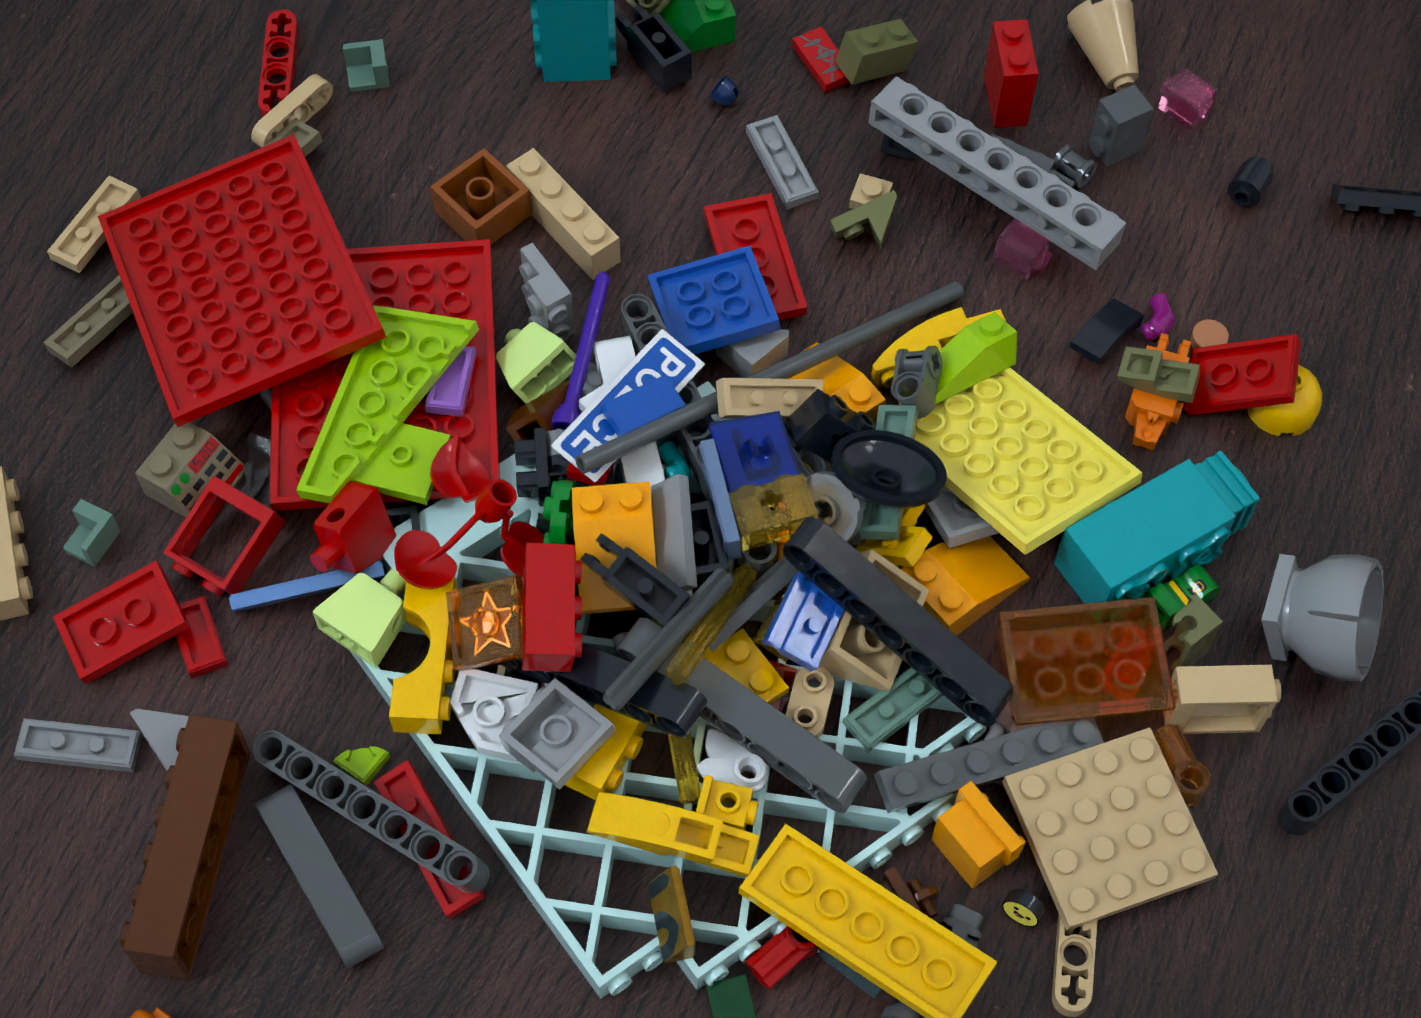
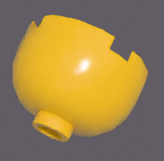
M1298 365L1294 403L1248 408L1247 411L1251 420L1260 429L1271 435L1280 436L1281 433H1293L1292 436L1300 435L1311 428L1321 410L1322 390L1317 378L1307 368Z

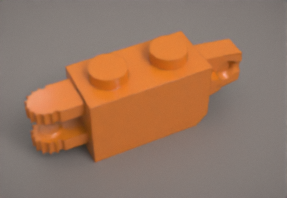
M1161 333L1157 348L1147 345L1146 349L1162 351L1163 360L1189 362L1190 358L1187 355L1191 341L1183 339L1177 354L1166 351L1169 344V335ZM1133 388L1125 414L1128 423L1134 426L1132 444L1154 450L1161 435H1166L1170 422L1178 423L1184 403Z

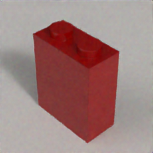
M1027 19L993 22L984 69V80L994 128L1028 125L1039 73Z

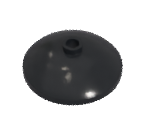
M864 430L851 433L837 442L832 453V469L840 482L859 498L883 507L906 509L927 504L935 500L942 493L947 479L943 462L930 448L917 440L894 432Z

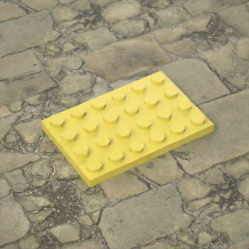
M1010 367L936 404L929 415L917 419L914 440L930 448L941 459L947 473L945 486L1025 555L1065 531V528L1089 516L1136 487L1142 480V472Z

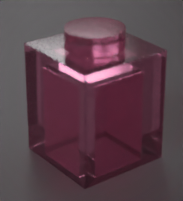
M1185 67L1176 77L1171 75L1163 83L1160 89L1162 97L1158 108L1191 130L1211 111L1218 90Z
M1014 218L997 238L993 259L1028 280L1037 269L1042 271L1048 264L1052 253L1049 252L1051 241Z

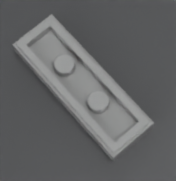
M778 115L746 125V134L786 210L818 199L819 191Z
M677 474L651 486L657 570L687 592L697 588L689 481L687 476Z
M24 718L14 756L17 760L134 773L143 735L138 730Z

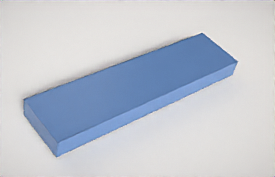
M380 561L359 572L365 573L373 580L385 577L384 566ZM336 570L232 594L229 597L231 609L234 612H240L340 589L358 573Z

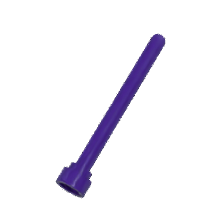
M599 272L596 275L565 402L559 406V409L554 411L551 423L553 430H557V428L566 430L582 412L579 409V399L582 396L610 283V276L606 272Z

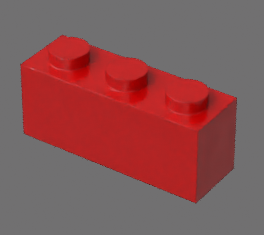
M526 543L523 557L522 670L571 672L574 658H581L582 633H575V620H581L582 596H575V584L581 583L582 561L575 560V545Z

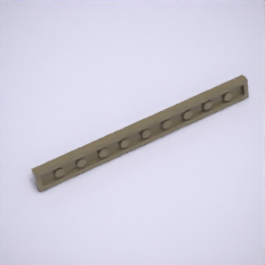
M295 118L265 146L294 134L304 157H306L323 140L319 131ZM117 276L43 342L51 354L71 368L133 313L120 276Z

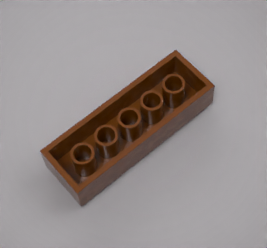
M189 715L186 728L179 730L176 741V750L179 753L175 766L171 765L167 771L165 786L168 790L164 804L160 803L155 813L154 824L157 828L154 841L149 842L145 848L143 864L146 869L142 882L138 881L134 887L132 905L135 908L131 922H126L123 926L120 939L123 951L141 974L188 982L191 978L251 753L236 721Z

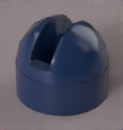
M725 75L713 88L709 97L717 104L729 106L735 102L739 94L738 87Z

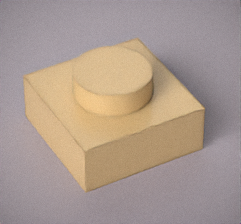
M860 173L850 198L849 208H857L891 192L893 182Z

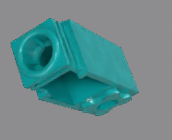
M530 0L536 68H542L544 82L611 80L610 66H617L614 0Z
M1218 451L1214 456L1208 457L1204 462L1195 465L1188 459L1065 528L1054 564L1098 622L1109 615L1112 618H1116L1134 604L1145 600L1148 590L1157 584H1165L1175 577H1180L1195 565H1207L1216 560L1222 554L1223 550L1221 548L1229 536L1247 527L1260 498L1252 489L1243 473L1229 461L1222 451Z

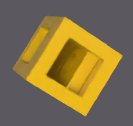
M705 775L696 812L724 820L723 824L745 831L746 824L754 826L759 802L752 800V788L713 780V776ZM721 801L735 805L731 808H726L721 804Z

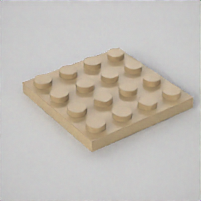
M1150 727L1010 774L1002 780L1066 931L1212 880L1218 875Z

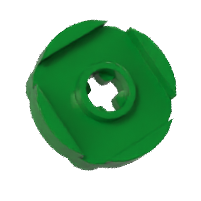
M553 481L551 497L546 496L544 502L543 517L544 520H550V532L545 533L544 543L575 545V539L568 538V536L572 535L574 528L571 488H576V481Z

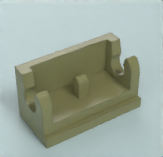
M1196 593L1190 597L1187 605L1175 614L1172 621V626H1177L1175 632L1163 642L1159 650L1160 656L1167 654V651L1172 648L1178 649L1181 652L1180 658L1176 659L1169 669L1172 674L1176 667L1192 666L1207 655L1223 623Z

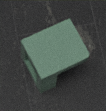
M383 39L343 45L348 84L351 92L390 87Z
M80 499L72 510L79 526L63 548L67 554L96 567L121 531L113 514Z

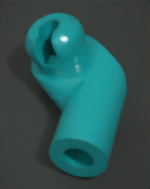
M669 441L658 448V452L667 466L664 472L665 480L681 474L687 476L688 481H690V468L675 443Z

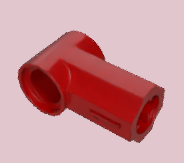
M787 925L785 930L772 937L745 961L753 976L769 991L803 960L815 955L820 949L811 941L808 943L798 942L792 935L794 930Z

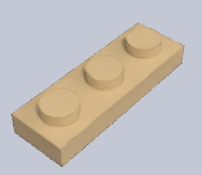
M108 176L48 249L47 253L50 259L80 273L106 241L98 216L140 199L141 196L138 189L112 176Z
M721 378L716 381L719 419H757L777 415L778 419L788 418L817 389L824 392L822 379Z

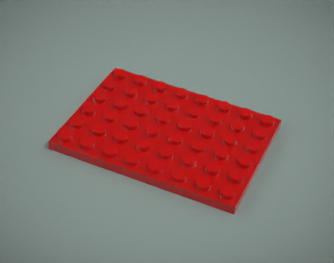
M294 134L98 216L172 419L177 427L387 338Z
M490 239L347 249L372 306L377 305L477 322L479 331L466 345L475 347L477 355L463 417L426 413V394L403 423L450 434L451 438L459 435L467 449L485 466L491 481L500 479L492 248ZM354 352L272 387L270 506L273 511L327 507L330 504L300 498L296 489ZM434 487L429 500L448 498L442 496ZM379 493L383 503L409 501Z

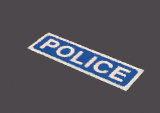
M661 329L553 442L551 447L578 468L575 461L576 456L618 437L600 410L603 403L665 374L679 393L705 363L665 330ZM617 459L585 473V475L593 482H596Z

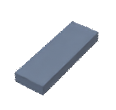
M714 438L704 440L699 444L700 461L710 500H713L726 557L728 560L740 558L741 540Z

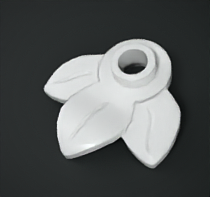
M713 729L708 730L705 749L709 758L701 761L696 766L701 776L704 778L705 775L713 776V780L752 788L753 793L760 791L766 785L769 776L767 765L763 759L756 754H752L724 733ZM745 771L750 772L754 775V778H745L741 773Z

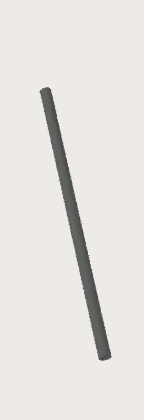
M952 282L747 378L789 379L962 298L964 295L963 288L960 283ZM717 391L576 456L575 461L578 469L583 474L588 473L718 412Z

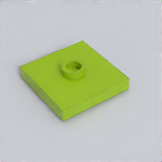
M402 423L356 477L354 482L377 487L381 494L427 505L434 488L430 478L432 461L439 449L451 439L450 434Z

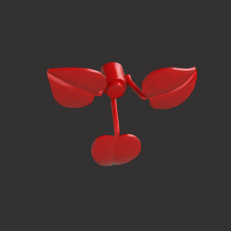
M456 435L448 440L435 455L430 467V478L434 487L445 498L458 499L462 497L465 503L476 500L475 514L443 546H440L438 540L433 535L421 530L408 531L397 541L394 549L396 570L405 581L421 589H439L451 582L456 575L457 564L446 552L478 520L484 523H495L502 519L500 537L506 542L501 547V557L507 567L521 578H523V557L526 543H544L545 535L528 523L515 521L509 526L510 519L514 515L510 508L517 500V493L514 487L505 480L496 479L491 481L485 466L467 449L459 435Z

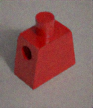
M349 481L314 521L313 528L321 546L310 555V560L315 568L321 572H327L333 567L351 573H359L383 558V554L397 535L377 487Z

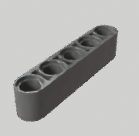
M288 784L254 803L346 968L349 969L384 949L376 930L293 786Z

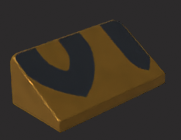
M677 865L670 866L653 879L648 886L661 954L665 963L694 958L695 939L680 869L677 868Z

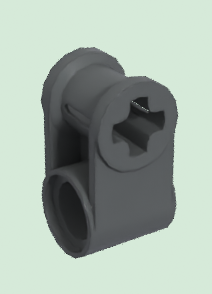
M936 345L928 346L926 350L909 352L908 349H899L895 356V371L891 393L900 405H916L918 419L929 415L936 404L938 381L942 372V358Z

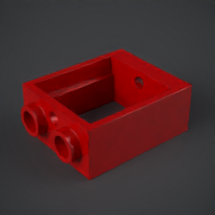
M213 475L163 553L174 560L171 568L191 579L194 573L205 579L201 586L221 597L224 592L230 595L240 593L286 523V520L273 510ZM227 503L259 522L260 525L225 579L190 559V556L224 504Z

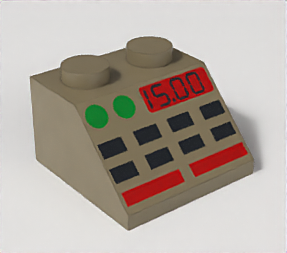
M189 422L180 427L174 424L135 474L146 496L186 517L213 475L236 489L249 473V470L211 433Z

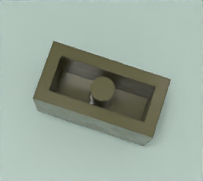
M902 19L848 31L844 35L835 62L852 85L907 71L918 41Z

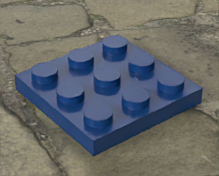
M750 245L647 275L660 317L669 335L694 355L781 330L778 315Z

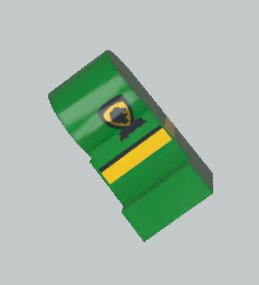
M1201 564L1195 565L1180 577H1175L1165 584L1159 583L1149 589L1142 607L1163 633L1172 627L1175 614L1187 605L1191 596L1196 593L1207 604L1219 593L1220 587ZM1157 606L1163 612L1164 616L1160 614V612L1157 609Z

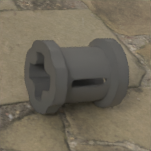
M1066 144L1056 154L1053 169L1057 172H1062L1074 180L1076 187L1082 188L1094 175L1098 163L1093 159L1086 160L1074 151L1072 145Z

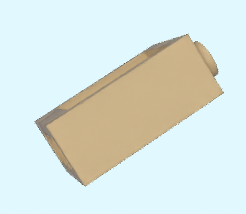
M1272 664L1176 667L1161 698L1166 734L1260 732L1266 720L1271 717L1276 703H1279L1281 700V684L1279 679H1274Z

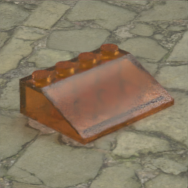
M1155 597L999 612L995 631L1003 676L1014 689V693L1010 698V704L1016 726L1175 710L1176 706Z

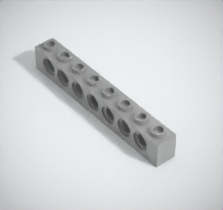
M896 76L871 101L868 121L870 125L1094 270H1097L1120 244L1126 222L1120 219L1117 214L1104 209L1090 200L1084 193L1078 192L1062 182L1056 175L1049 174L1032 163L1026 156L1020 155L1005 146L998 138L991 137L977 128L971 121L963 119L947 109L943 103L935 101L919 91L913 84L907 83Z

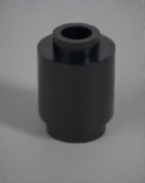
M1254 156L1244 161L1228 185L1230 198L1240 206H1256L1273 180L1272 164L1260 156Z

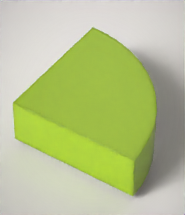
M370 746L369 748L344 751L333 760L336 768L367 786L390 759L389 752L382 748Z

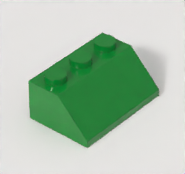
M672 0L660 14L691 52L735 42L736 14L730 0Z

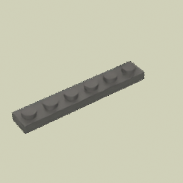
M1088 710L879 770L874 774L887 813H891L958 793V790L970 781L976 787L1003 780L1005 776L1102 744L1104 741L1092 711Z

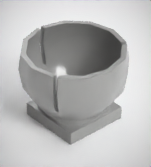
M1279 554L1261 619L1271 659L1287 661L1289 651H1293L1315 673L1340 681H1362L1369 672L1376 651L1381 625L1384 582L1383 567L1379 560L1360 554L1331 555L1305 569L1298 568L1295 556Z

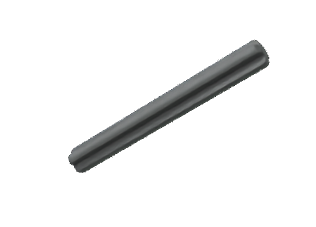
M718 568L708 577L607 688L603 695V700L606 704L610 705L614 710L622 709L727 592L734 581L732 574L727 573L724 568Z

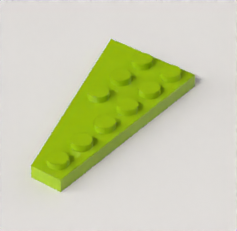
M373 305L387 338L354 351L296 489L300 498L331 503L349 481L354 482L356 477L386 444L479 331L477 322Z

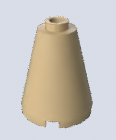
M1087 0L1075 7L1067 16L1068 27L1105 86L1118 92L1134 85V82L1139 77L1132 1L1103 0L1092 4L1091 0Z

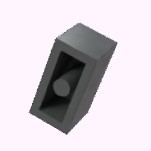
M1135 84L1099 100L1089 146L1093 154L1100 157L1107 167L1142 151L1154 108Z

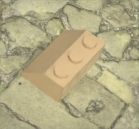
M873 549L860 552V554L923 607L929 592L928 588ZM844 610L818 666L828 670L833 677L889 691L902 659Z

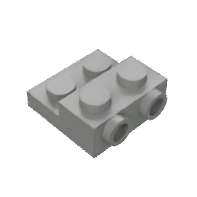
M530 243L520 249L522 265L519 266L520 273L524 279V285L521 286V289L531 312L528 322H535L563 341H566L571 334L575 333L572 294L535 245Z
M554 678L546 687L536 691L530 704L519 715L513 716L506 722L499 738L507 752L533 773L535 771L539 772L560 790L616 730L611 721Z

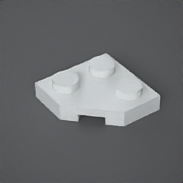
M461 666L450 705L478 753L518 762L514 756L505 750L499 735L506 722L513 716L519 715L530 704L533 695L539 690V686L535 682Z

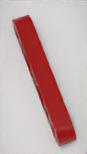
M282 9L271 13L266 22L258 106L262 117L272 110L270 108L273 107V96H277L280 103L294 88L299 27L296 16L289 10ZM285 24V36H280L279 29ZM284 48L289 50L283 57L272 56L273 51L276 49ZM274 75H284L286 77L279 84L269 82V79Z

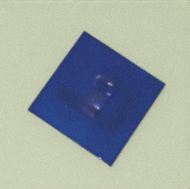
M780 411L709 423L708 427L712 439L714 438L730 495L793 484L802 479Z

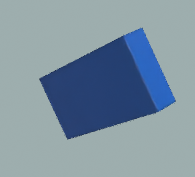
M665 374L603 403L600 410L619 437L684 407L685 403Z

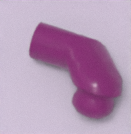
M1164 293L1154 295L1149 300L1154 316L1150 322L1142 325V332L1149 341H1153L1157 337L1160 338L1161 333L1168 334L1175 324L1174 315Z

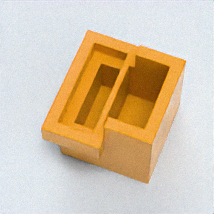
M970 781L958 790L955 805L937 818L931 840L973 889L1004 865L1008 866L1016 860L1020 853H1022L1026 841L1021 835L1018 836L992 806L985 792L981 793L975 784Z

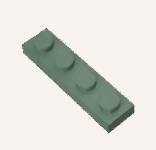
M879 405L875 430L894 432L914 439L918 419L916 405ZM866 501V507L863 511V522L859 529L861 539L899 540L904 509L883 507Z

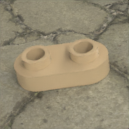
M818 666L816 670L811 672L802 668L795 676L786 711L787 717L818 739L824 731L833 695L834 680L828 670L821 666ZM815 679L818 680L821 683V685L819 687L814 688L809 686L807 682L809 680ZM808 715L812 721L810 723H802L798 720V717Z

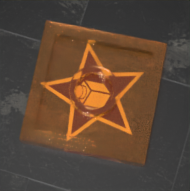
M513 575L446 592L454 670L464 671L522 657V577Z

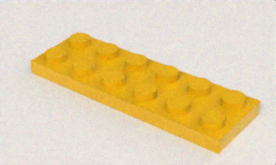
M787 824L783 826L739 887L740 895L925 1018H962L997 964L996 960Z

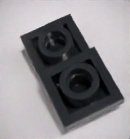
M1114 298L1083 326L1071 341L1070 348L1082 354L1084 358L1100 364L1119 350L1121 340L1141 326L1144 314Z

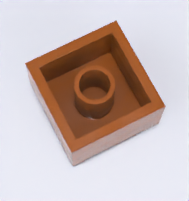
M485 148L430 186L434 212L465 241L490 239L492 245L532 215L530 190Z

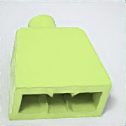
M535 322L529 323L522 330H510L504 339L506 345L496 355V359L510 388L526 404L562 383L572 373L576 354L561 338Z
M391 569L379 583L365 573H358L315 608L313 615L318 629L376 669L406 621L403 609L404 601L398 597L404 591L406 581L394 569Z

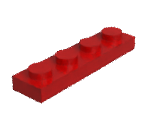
M406 760L373 781L381 796L455 841L410 761ZM403 823L398 827L402 835L407 831V823ZM435 843L429 848L427 859H432L438 854L440 843ZM468 864L461 868L459 873L460 880L468 878L472 871ZM419 865L446 917L452 919L485 898L482 890L472 894L462 892Z

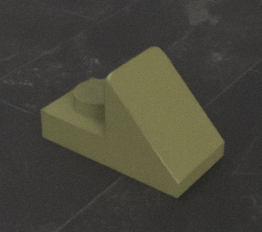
M895 190L831 219L830 228L836 240L845 237L846 240L853 239L865 231L863 227L869 226L879 249H881L897 205Z

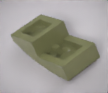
M1126 346L1117 377L1118 381L1144 392L1193 403L1201 372L1199 364L1163 360L1162 351Z

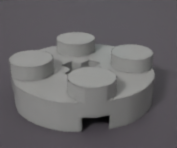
M826 470L798 481L792 488L787 501V512L791 511L793 523L790 525L794 532L804 518L815 517L826 523L847 542L858 533L863 522V511L866 507L865 500L850 492L840 482L834 472ZM819 502L823 504L828 502L831 505L833 515L823 519L820 516L822 510L818 507Z

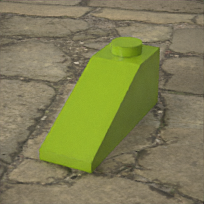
M996 312L965 326L940 350L942 372L938 381L936 404L1016 364L1017 331Z

